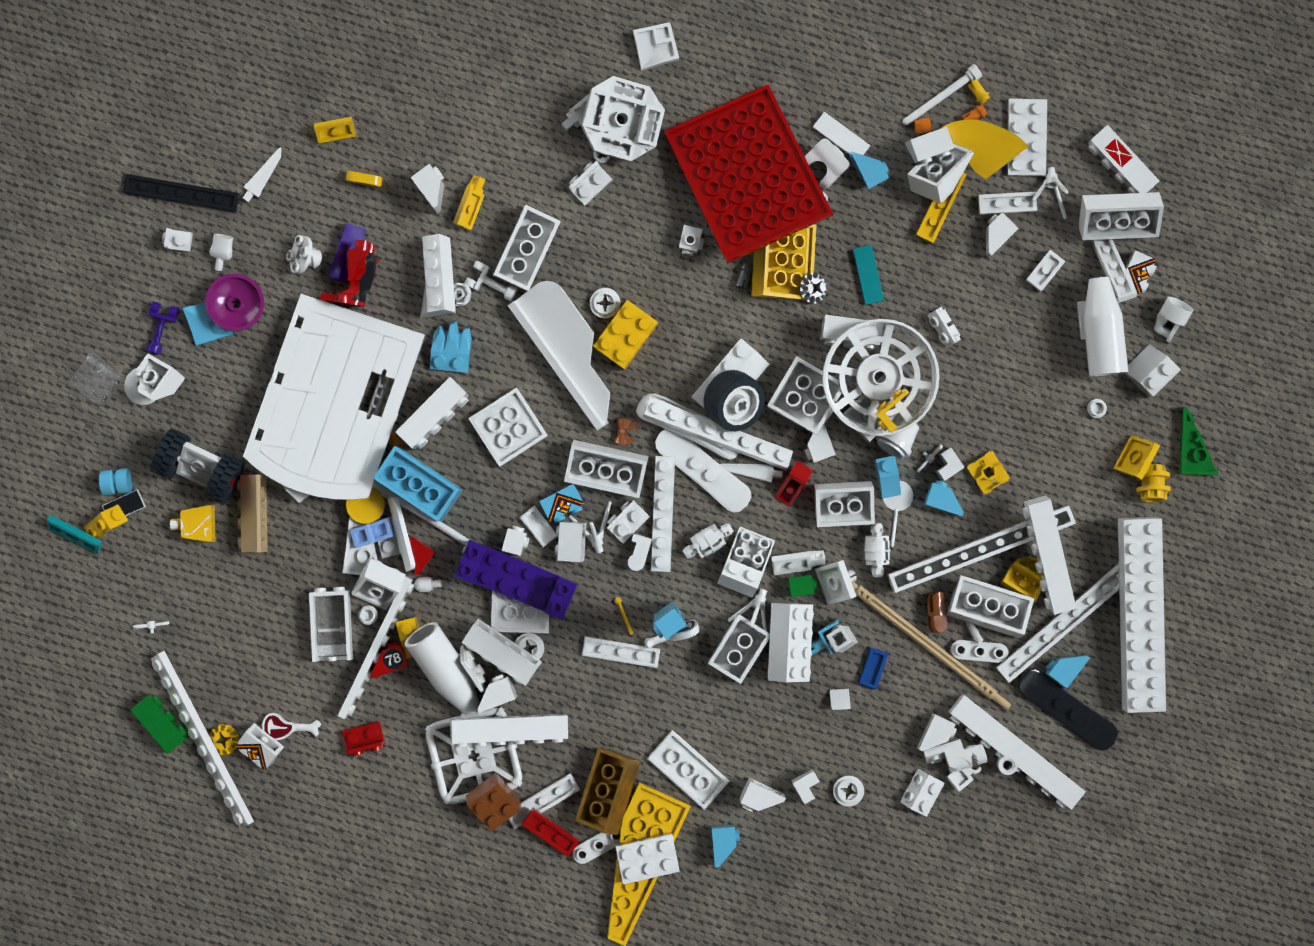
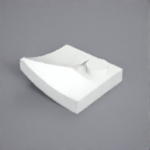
M670 22L633 30L641 71L679 61Z

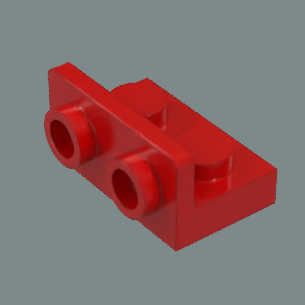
M380 721L342 731L347 749L346 755L352 754V757L363 754V750L370 749L371 752L382 749L381 746L385 744Z

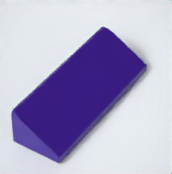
M346 223L328 274L329 278L348 284L347 253L349 249H355L356 239H364L365 229Z

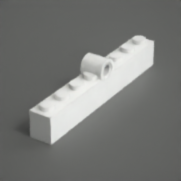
M962 694L948 711L952 715L950 719L956 724L963 723L967 727L965 731L973 737L978 735L982 739L980 743L988 749L993 747L997 750L995 753L998 756L996 767L1001 773L1011 775L1016 771L1020 773L1022 770L1027 774L1025 778L1033 785L1036 783L1041 785V791L1048 797L1051 795L1056 797V803L1063 809L1068 807L1072 810L1085 794V790ZM1005 761H1010L1008 768L1003 767Z

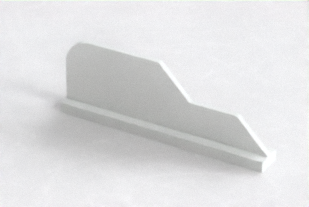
M553 281L540 282L516 301L510 303L508 307L596 430H599L609 423L607 417L610 391L590 365L594 332L560 285Z

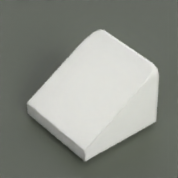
M849 689L830 690L831 710L851 709Z

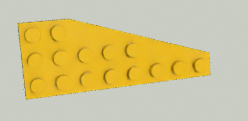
M638 782L627 804L621 823L619 844L672 833L673 840L675 841L691 806ZM618 859L616 860L607 937L614 942L626 946L658 877L623 884Z

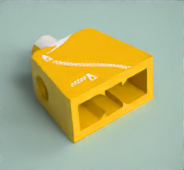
M215 505L182 510L180 512L181 519L170 520V529L181 530V538L215 542Z

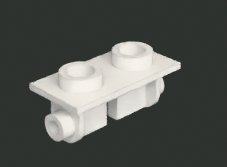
M940 307L928 314L931 326L936 329L940 341L945 344L946 348L961 340L955 325L947 326V323L952 320L945 309L943 310Z

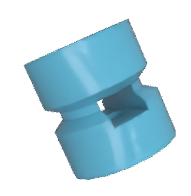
M128 468L119 469L115 473L113 470L100 471L99 485L102 495H114L116 491L121 494L131 493L132 479L130 470Z

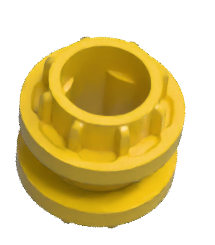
M1150 464L1143 479L1136 478L1137 481L1142 482V486L1136 488V494L1140 495L1143 502H1163L1167 499V494L1171 493V487L1165 485V481L1170 479V473L1166 471L1165 466Z

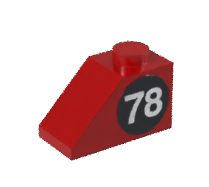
M396 641L386 645L387 649L381 652L370 675L371 679L410 665L402 644L398 645Z

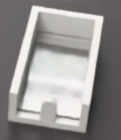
M333 587V591H326V588H314V592L309 593L312 662L352 660L350 590H345V587Z

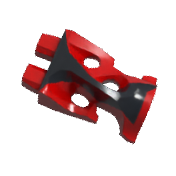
M356 239L355 249H349L347 253L348 281H351L349 288L338 294L322 292L320 300L350 307H365L366 294L371 289L376 264L379 262V257L374 255V244Z

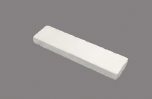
M1091 240L1105 275L1109 277L1118 303L1137 297V292L1113 240Z
M586 636L582 650V656L654 668L658 667L660 655L659 648L651 647L648 649L645 646Z
M570 773L521 802L522 810L508 820L513 828L516 829L522 825L521 822L532 808L543 813L581 789Z

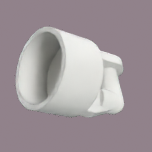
M1167 297L1157 315L1154 331L1166 337V341L1170 343L1179 326L1186 325L1193 312V308L1177 298ZM1168 320L1175 323L1172 331L1164 327Z

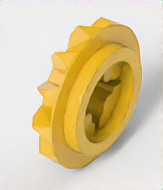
M226 724L218 725L209 734L219 755H228L236 750L235 746L239 742V735L232 726ZM221 734L227 738L231 737L226 741V745L219 742L216 743L221 738Z

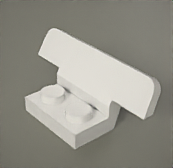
M397 496L389 497L387 499L392 516L388 518H390L395 536L378 541L381 557L386 558L401 554L405 570L410 571L415 568V561L400 502Z

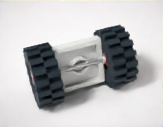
M173 428L167 431L166 436L164 435L158 449L155 451V456H153L151 472L168 480L172 479L175 474L181 475L206 487V498L221 505L226 504L237 486L240 475L243 473L245 462L229 454H224L222 457L216 456L191 444L190 436Z

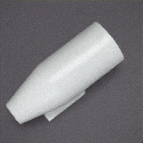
M1109 277L1089 279L1086 301L1077 302L1081 340H1086L1089 376L1127 373L1128 363L1123 315Z
M436 622L428 623L414 631L405 641V646L435 690L464 715H470L477 711L480 701L475 688L477 687L480 692L484 691L485 679L483 675L485 672L480 664L477 665L475 663L472 651L467 650L464 645H461L460 654H458Z

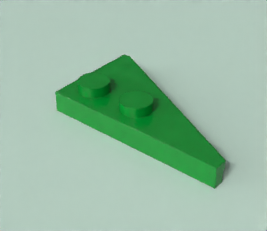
M1182 407L1179 474L1217 476L1218 471L1211 461L1210 453L1206 450L1205 442L1200 431L1195 426L1191 412H1189L1187 407Z

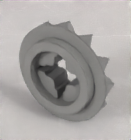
M809 273L803 277L800 283V292L807 302L813 304L820 303L826 298L825 295L829 290L826 289L828 282L823 279L824 276L818 273ZM817 284V287H816V288H817L818 291H814V292H813L812 290H813L814 288H813L812 285Z

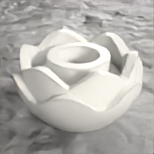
M465 283L454 284L455 306H464L471 299V289Z

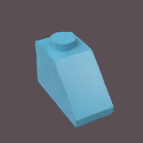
M852 151L848 153L866 188L870 189L889 178L887 175L889 170L885 162Z
M895 455L876 459L874 463L882 499L901 495Z
M936 480V483H930L924 505L963 516L964 512L952 489L946 487L947 483Z
M1087 655L1061 657L1056 660L1052 659L1046 666V674L1064 688H1068L1090 657Z
M734 825L711 827L715 868L720 867L736 848V841H740L739 829H735Z

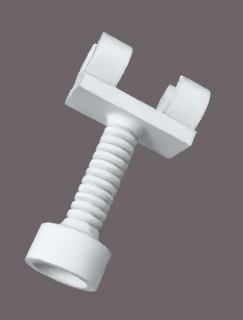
M476 260L473 267L482 272L478 281L476 282L467 277L464 283L476 291L484 283L503 293L504 299L511 302L518 288L512 285L506 287L486 276L490 267Z

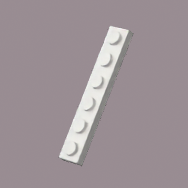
M656 456L651 571H671L675 457Z

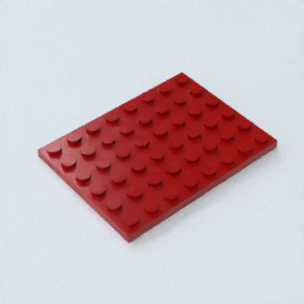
M769 84L664 131L727 264L833 216V212Z

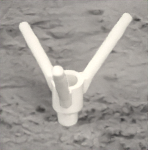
M1049 167L1046 179L1032 198V201L1039 197L1045 187L1053 188L1063 218L1067 219L1058 186L1065 194H1068V190L1059 181L1055 168Z
M608 501L600 532H596L593 522H590L592 534L586 531V537L592 543V547H595L596 553L603 552L602 539L611 501ZM571 515L569 516L572 522H578Z
M760 589L758 595L732 615L728 622L734 620L737 614L741 615L750 607H754L755 610L750 627L753 628L758 612L761 610L763 629L767 631L765 615V596L767 591Z

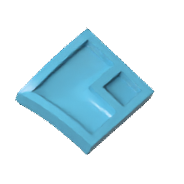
M205 303L183 308L196 346L234 335L233 331L222 329L211 320Z

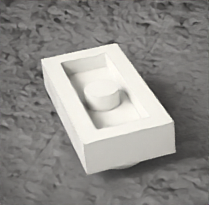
M1049 250L1026 281L1041 292L1065 261L1052 250Z

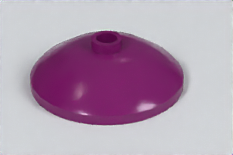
M227 274L215 280L209 287L205 300L206 310L211 320L220 328L228 331H242L253 326L261 317L264 309L263 293L258 284L251 278L242 274ZM234 301L239 303V306L236 308L231 306Z

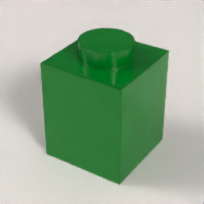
M812 575L788 577L790 597L812 595L814 590H817L816 578H812Z

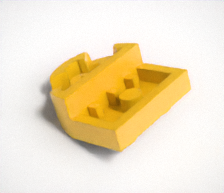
M1033 556L1018 558L1008 568L1000 583L1013 592L1034 598L1033 604L1042 591L1040 586L1042 577L1041 574H1038L1035 565L1038 562L1037 558Z

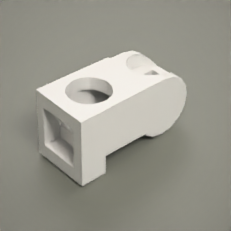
M633 534L631 541L636 542L633 555L628 559V566L633 571H639L645 564L652 539Z

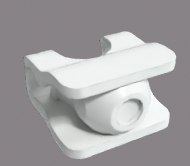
M822 139L805 155L809 165L816 161L825 163L827 174L820 182V186L824 190L830 187L850 168V162L844 157V154L828 139Z

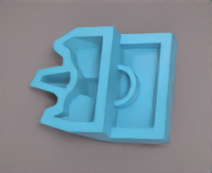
M456 320L450 322L448 331H445L443 326H438L433 334L430 369L468 373L472 340L469 327L464 328L463 332H460Z

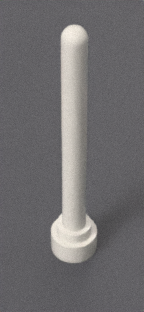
M973 64L967 68L966 75L905 117L902 123L909 125L969 81L972 82L980 79L982 73L978 67Z

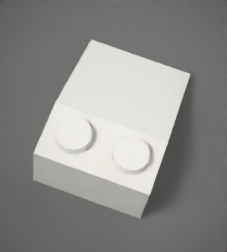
M953 144L955 149L950 150V155L939 158V155L931 157V162L922 165L919 162L907 174L910 190L933 201L942 203L956 187L973 156V151Z

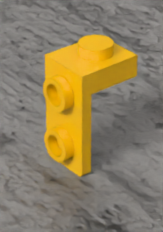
M898 389L891 395L892 399L888 403L884 401L876 408L877 412L874 414L880 420L878 424L884 431L888 430L892 433L897 429V426L887 416L886 412L909 394L907 389Z
M116 505L99 513L84 528L86 533L100 540L110 530L125 524L128 519L120 506Z

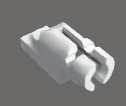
M960 739L923 751L926 764H936L945 759L950 772L973 767V760L978 765L987 762V755L982 743L966 746L964 749Z

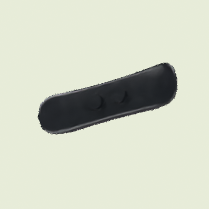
M1031 669L1022 676L1018 688L1023 697L1060 721L1093 748L1100 751L1108 750L1115 744L1118 731L1112 722L1072 696L1042 671Z

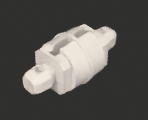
M713 524L691 537L690 540L693 545H688L683 550L687 559L696 556L697 553L703 558L726 544L723 538L733 533L730 524H724L720 526V529Z
M881 523L872 524V535L865 536L866 565H872L873 577H882L884 573L883 565H888L890 560L889 535H882L883 526Z

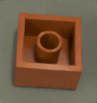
M497 773L466 795L467 806L491 832L522 810L520 798Z

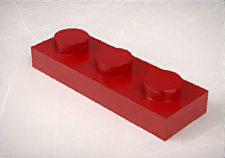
M532 808L521 822L524 827L567 857H569L580 842L578 838L535 808Z

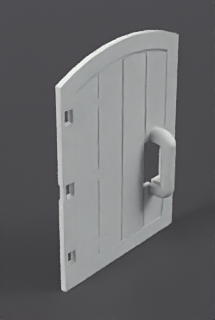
M300 294L243 457L269 478L304 494L336 500L369 498L375 481L373 477L381 464L425 335ZM298 316L304 318L301 329L295 327ZM278 372L284 374L281 385L275 383ZM371 372L379 375V379L367 412L358 409ZM394 379L383 415L379 417L378 414L390 380ZM258 428L264 430L261 441L255 440Z

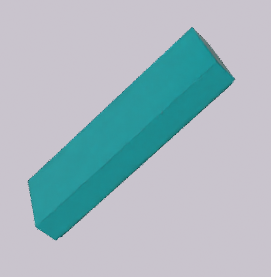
M872 245L852 249L865 305L884 301Z
M52 515L47 519L48 530L95 554H99L101 551V540Z

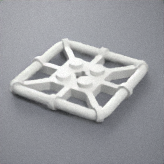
M502 707L491 708L481 713L477 711L470 715L461 713V716L436 721L430 726L427 725L425 730L432 760L431 768L434 769L439 793L444 800L443 803L458 804L466 802V795L468 793L453 796L463 778L476 775L478 785L483 783L481 774L495 771L510 780L511 782L506 784L512 790L522 785V772L516 752L517 744H513V741H506L507 745L492 748L491 742H486V746H475V743H467L466 747H455V744L451 743V738L437 730L450 726V719L477 718L495 715V717L507 716L506 712H504L505 709ZM433 735L452 746L454 758L439 761ZM472 750L475 753H479L477 761H473L472 758L469 759ZM509 751L514 776L497 767L494 753ZM456 763L459 777L450 792L447 793L441 767Z

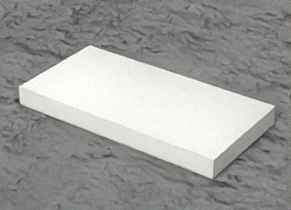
M673 730L647 758L704 810L730 782Z

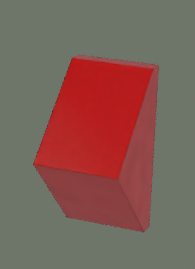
M413 536L409 537L415 561V575H419L423 572L436 551Z

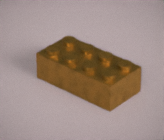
M598 747L575 821L605 834L618 835L641 760L612 749Z

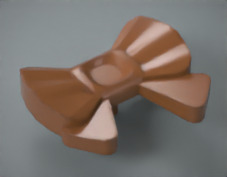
M625 418L617 419L619 427L614 442L621 445L633 443V439L626 434L627 429L638 428L636 422Z

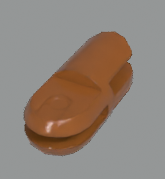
M929 592L926 594L928 627L932 633L941 634L947 628L945 594L943 592Z

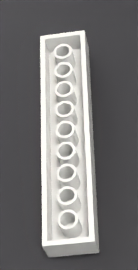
M1118 518L1122 709L1127 713L1166 711L1162 518Z

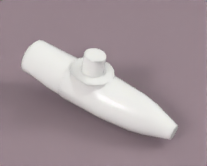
M966 622V626L977 644L982 643L983 639L979 634V630L974 624Z

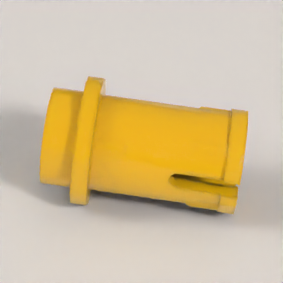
M978 79L972 81L967 86L976 97L977 103L979 102L982 105L990 99V93L984 90Z

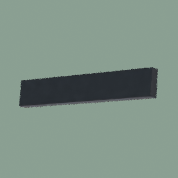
M126 174L123 193L231 212H237L240 193L130 174Z

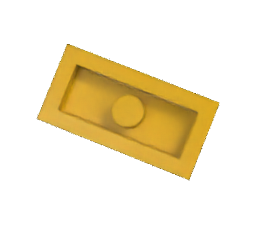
M352 117L314 123L318 144L356 137Z

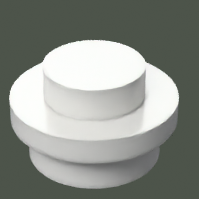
M1094 399L1089 402L1087 411L1091 417L1100 418L1105 415L1107 406L1104 401Z
M364 606L359 611V619L363 624H373L378 618V612L373 606Z

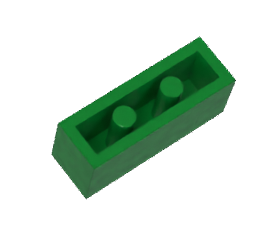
M149 694L135 705L131 711L162 749L169 754L189 738L186 735L188 731L183 725H178L174 721L175 715L169 709L165 710L162 706L163 701L158 695Z

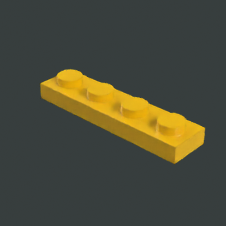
M962 174L953 192L942 203L932 200L916 233L917 237L932 244L934 243L967 174Z

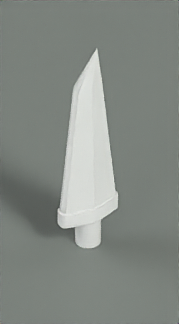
M281 147L245 184L244 188L247 192L242 197L245 201L249 202L254 195L257 197L261 195L263 188L281 158Z
M720 464L730 473L772 483V477L782 478L783 471L773 470L774 466L770 464Z

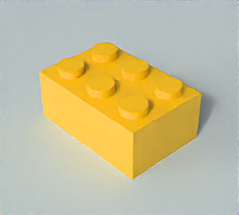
M626 300L593 347L625 370L654 331L658 322Z

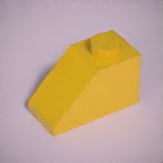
M417 617L396 622L399 638L407 658H411L412 655L406 648L405 641L414 631L419 629Z

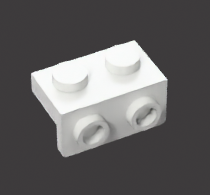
M918 769L904 793L901 803L927 817L945 783Z

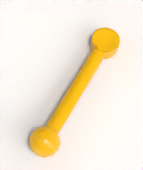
M616 597L614 603L618 605L630 635L634 633L622 607V599Z

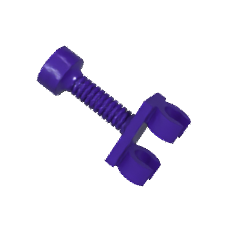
M152 301L148 315L158 318V323L153 341L147 343L145 351L161 355L162 347L159 342L166 321L176 323L179 308L171 306L168 316L160 315L161 304Z

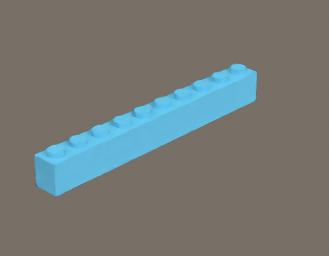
M673 601L654 614L653 629L660 638L664 636L667 640L687 625L683 614Z

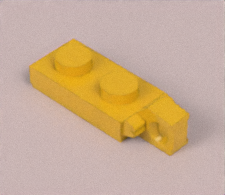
M473 175L463 194L453 221L454 224L467 230H472L485 196L482 189L485 179Z

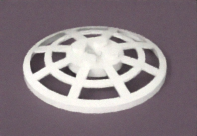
M874 319L858 323L838 337L826 356L822 380L826 399L832 411L841 421L859 432L885 436L907 430L926 415L936 398L940 376L935 353L927 340L919 332L902 322L889 319ZM886 325L884 336L870 337L860 341L855 334V331L867 326ZM894 327L910 333L920 342V345L910 350L902 342L891 338ZM848 337L854 346L845 355L841 366L830 364L837 347ZM882 342L880 354L869 355L864 348L867 344ZM890 344L899 347L905 352V355L897 360L889 356ZM857 351L863 361L858 369L847 367L850 358ZM926 351L931 363L932 382L920 380V368L916 356ZM911 361L914 369V379L903 377L901 366ZM882 371L885 374L884 381L876 382L875 374ZM828 372L839 374L840 387L844 397L837 403L833 401L829 390ZM845 375L856 376L858 387L850 393L846 387ZM902 385L911 386L912 390L905 401L901 402L900 400L894 405L895 408L886 412L888 417L900 413L906 422L897 426V429L892 433L888 430L875 429L877 416L874 413L877 412L876 408L878 407L879 400H891V395L900 389ZM919 388L930 390L924 406L912 417L906 407L913 401ZM863 393L871 398L870 409L867 410L861 407L854 399ZM847 404H850L855 410L868 416L867 427L852 422L840 410Z

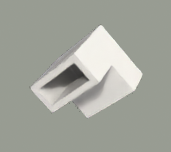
M948 448L939 454L945 465L935 472L941 481H945L965 467L953 449Z
M811 769L792 780L804 804L815 799L810 787L819 783L816 774Z

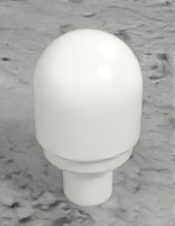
M419 577L414 585L415 589L419 592L433 591V588L442 587L441 580H433L432 577Z

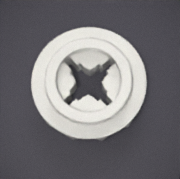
M610 288L598 289L590 299L592 312L597 317L604 319L613 317L619 311L621 304L618 294ZM604 295H606L608 302L614 303L608 305L606 311H604L603 305L597 304L603 301Z
M534 633L520 635L516 639L515 644L523 649L526 647V640H528L530 645H537L535 649H532L531 654L540 659L544 653L542 639Z
M843 776L835 783L833 794L841 805L854 806L862 800L864 787L858 778ZM851 783V789L857 793H850L846 799V792L841 788H848V785Z

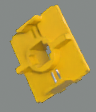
M989 451L985 456L967 466L968 471L983 494H988L992 489L1010 479L993 451ZM988 467L993 473V476L987 478L983 471Z

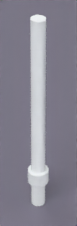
M376 480L374 481L373 488L382 493L383 497L387 499L397 496L401 506L467 546L470 539L443 522H437Z

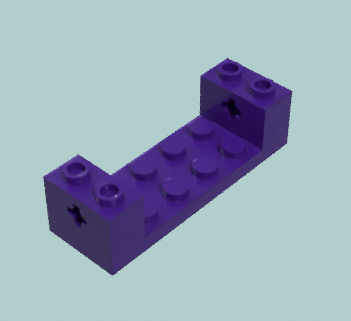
M473 540L468 541L454 575L467 582L476 583L542 610L544 613L560 620L565 619L578 587V583Z

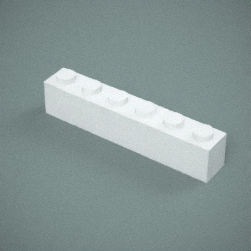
M1045 495L1024 501L1023 515L1029 522L1027 532L1029 537H1032L1034 543L1031 545V548L1038 560L1035 565L1038 574H1041L1042 577L1040 586L1046 594V599H1044L1046 609L1050 610L1054 615L1077 609L1051 499Z
M545 714L450 719L451 743L455 744V747H466L467 743H475V746H486V742H494V745H506V741H513V744H525L527 740H533V743H544V740L552 739L554 743L563 742V739H568V715Z

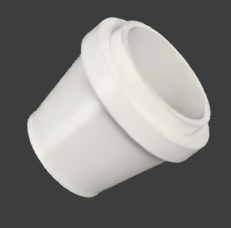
M898 414L892 422L899 426L906 421ZM915 424L907 430L893 435L876 436L877 444L891 456L895 455V458H908L912 452L911 447L918 433L919 426Z

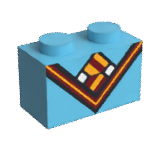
M574 484L539 501L549 521H554L555 524L564 520L565 514L571 512L573 515L583 510L581 506L585 505Z

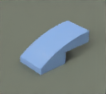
M390 518L350 530L355 549L395 536Z

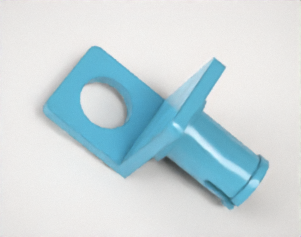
M839 619L819 629L820 638L811 642V648H813L811 656L824 648L828 649L830 654L834 653L824 632L839 624Z

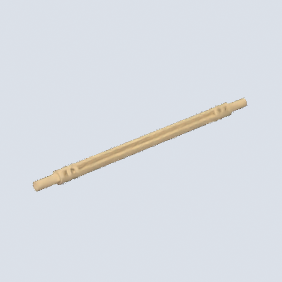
M851 582L856 596L973 685L978 691L982 692L987 698L993 699L1006 710L1009 709L1011 703L1000 696L996 689L992 688L991 685L987 684L894 612L862 585L859 586L855 582Z

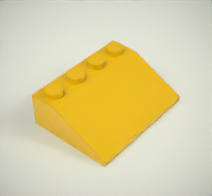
M816 224L754 251L751 296L805 300L800 292V283L805 275L814 273Z

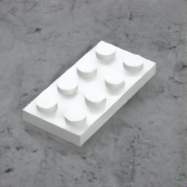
M1008 99V131L1019 136L1029 147L1007 163V176H1046L1047 99Z

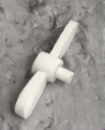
M939 444L931 454L926 452L922 454L925 456V461L917 469L918 473L927 463L931 464L934 461V456L943 448V445Z
M149 621L147 624L134 625L133 630L148 628L150 629V634L154 633L155 626L168 625L169 621L159 623Z

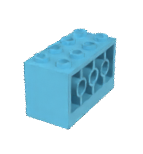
M397 446L393 447L373 479L437 522L444 520L463 489Z

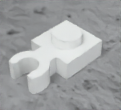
M972 767L950 772L946 778L955 790L960 792L974 780L970 775L979 773L982 768L978 767L976 770H973Z

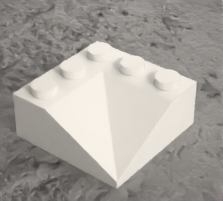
M796 356L769 401L768 408L817 435L833 413L823 389V371ZM828 374L829 390L833 401L837 403L843 397L840 382Z

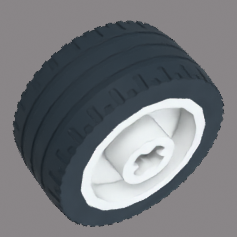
M727 370L712 379L706 388L703 405L706 414L712 421L726 430L738 432L747 429L758 420L764 408L765 393L761 385L746 373L738 370Z

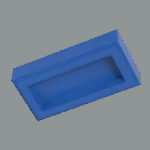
M870 647L858 684L876 690L889 653Z

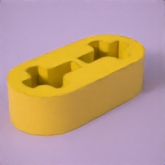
M347 171L345 181L381 188L383 178L376 175Z

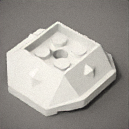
M612 76L590 89L581 127L594 152L630 162L656 147L665 109L649 86ZM618 115H622V116H623V118H624V123H623V124L618 123V121H617V116H618Z

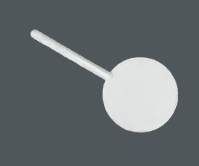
M900 481L901 495L883 499L886 506L894 510L891 547L894 546L898 511L905 510L913 501V491L904 481Z

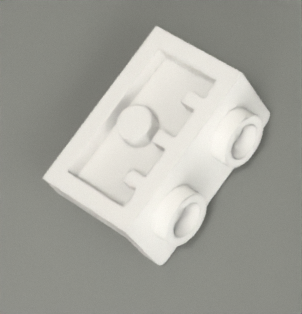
M597 161L594 164L590 162L583 169L584 173L580 177L576 175L569 182V190L584 206L613 180L599 166Z
M634 500L631 503L627 501L620 508L622 513L618 517L614 514L607 521L609 524L607 529L623 544L650 517Z

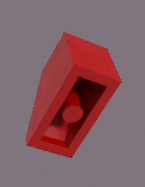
M797 460L774 498L791 507L814 470Z

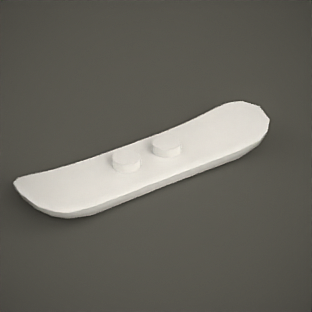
M655 393L647 394L639 401L636 412L641 419L679 434L726 459H734L739 454L733 450L645 418L643 415L648 400L651 397L711 420L710 418Z
M667 429L659 433L655 441L658 452L662 456L675 457V466L698 483L723 507L731 512H740L748 505L751 499V491L748 486L713 460L693 441Z

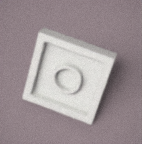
M844 560L815 569L828 605L857 597L851 583L855 582L857 577L850 578L855 572L852 570L847 571Z

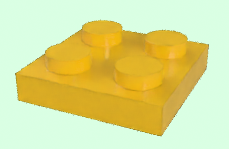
M1131 435L1113 469L1142 480L1160 445Z

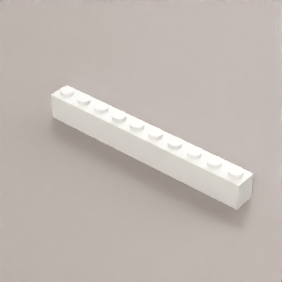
M1063 506L1054 510L1058 530L1076 524L1069 506ZM1026 520L888 573L886 575L893 592L897 593L1032 541V537L1030 538L1027 532L1029 522Z

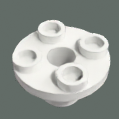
M297 235L292 250L287 252L286 259L290 261V268L293 273L302 274L308 266L315 269L320 265L322 253L320 250L312 247V241L309 237Z

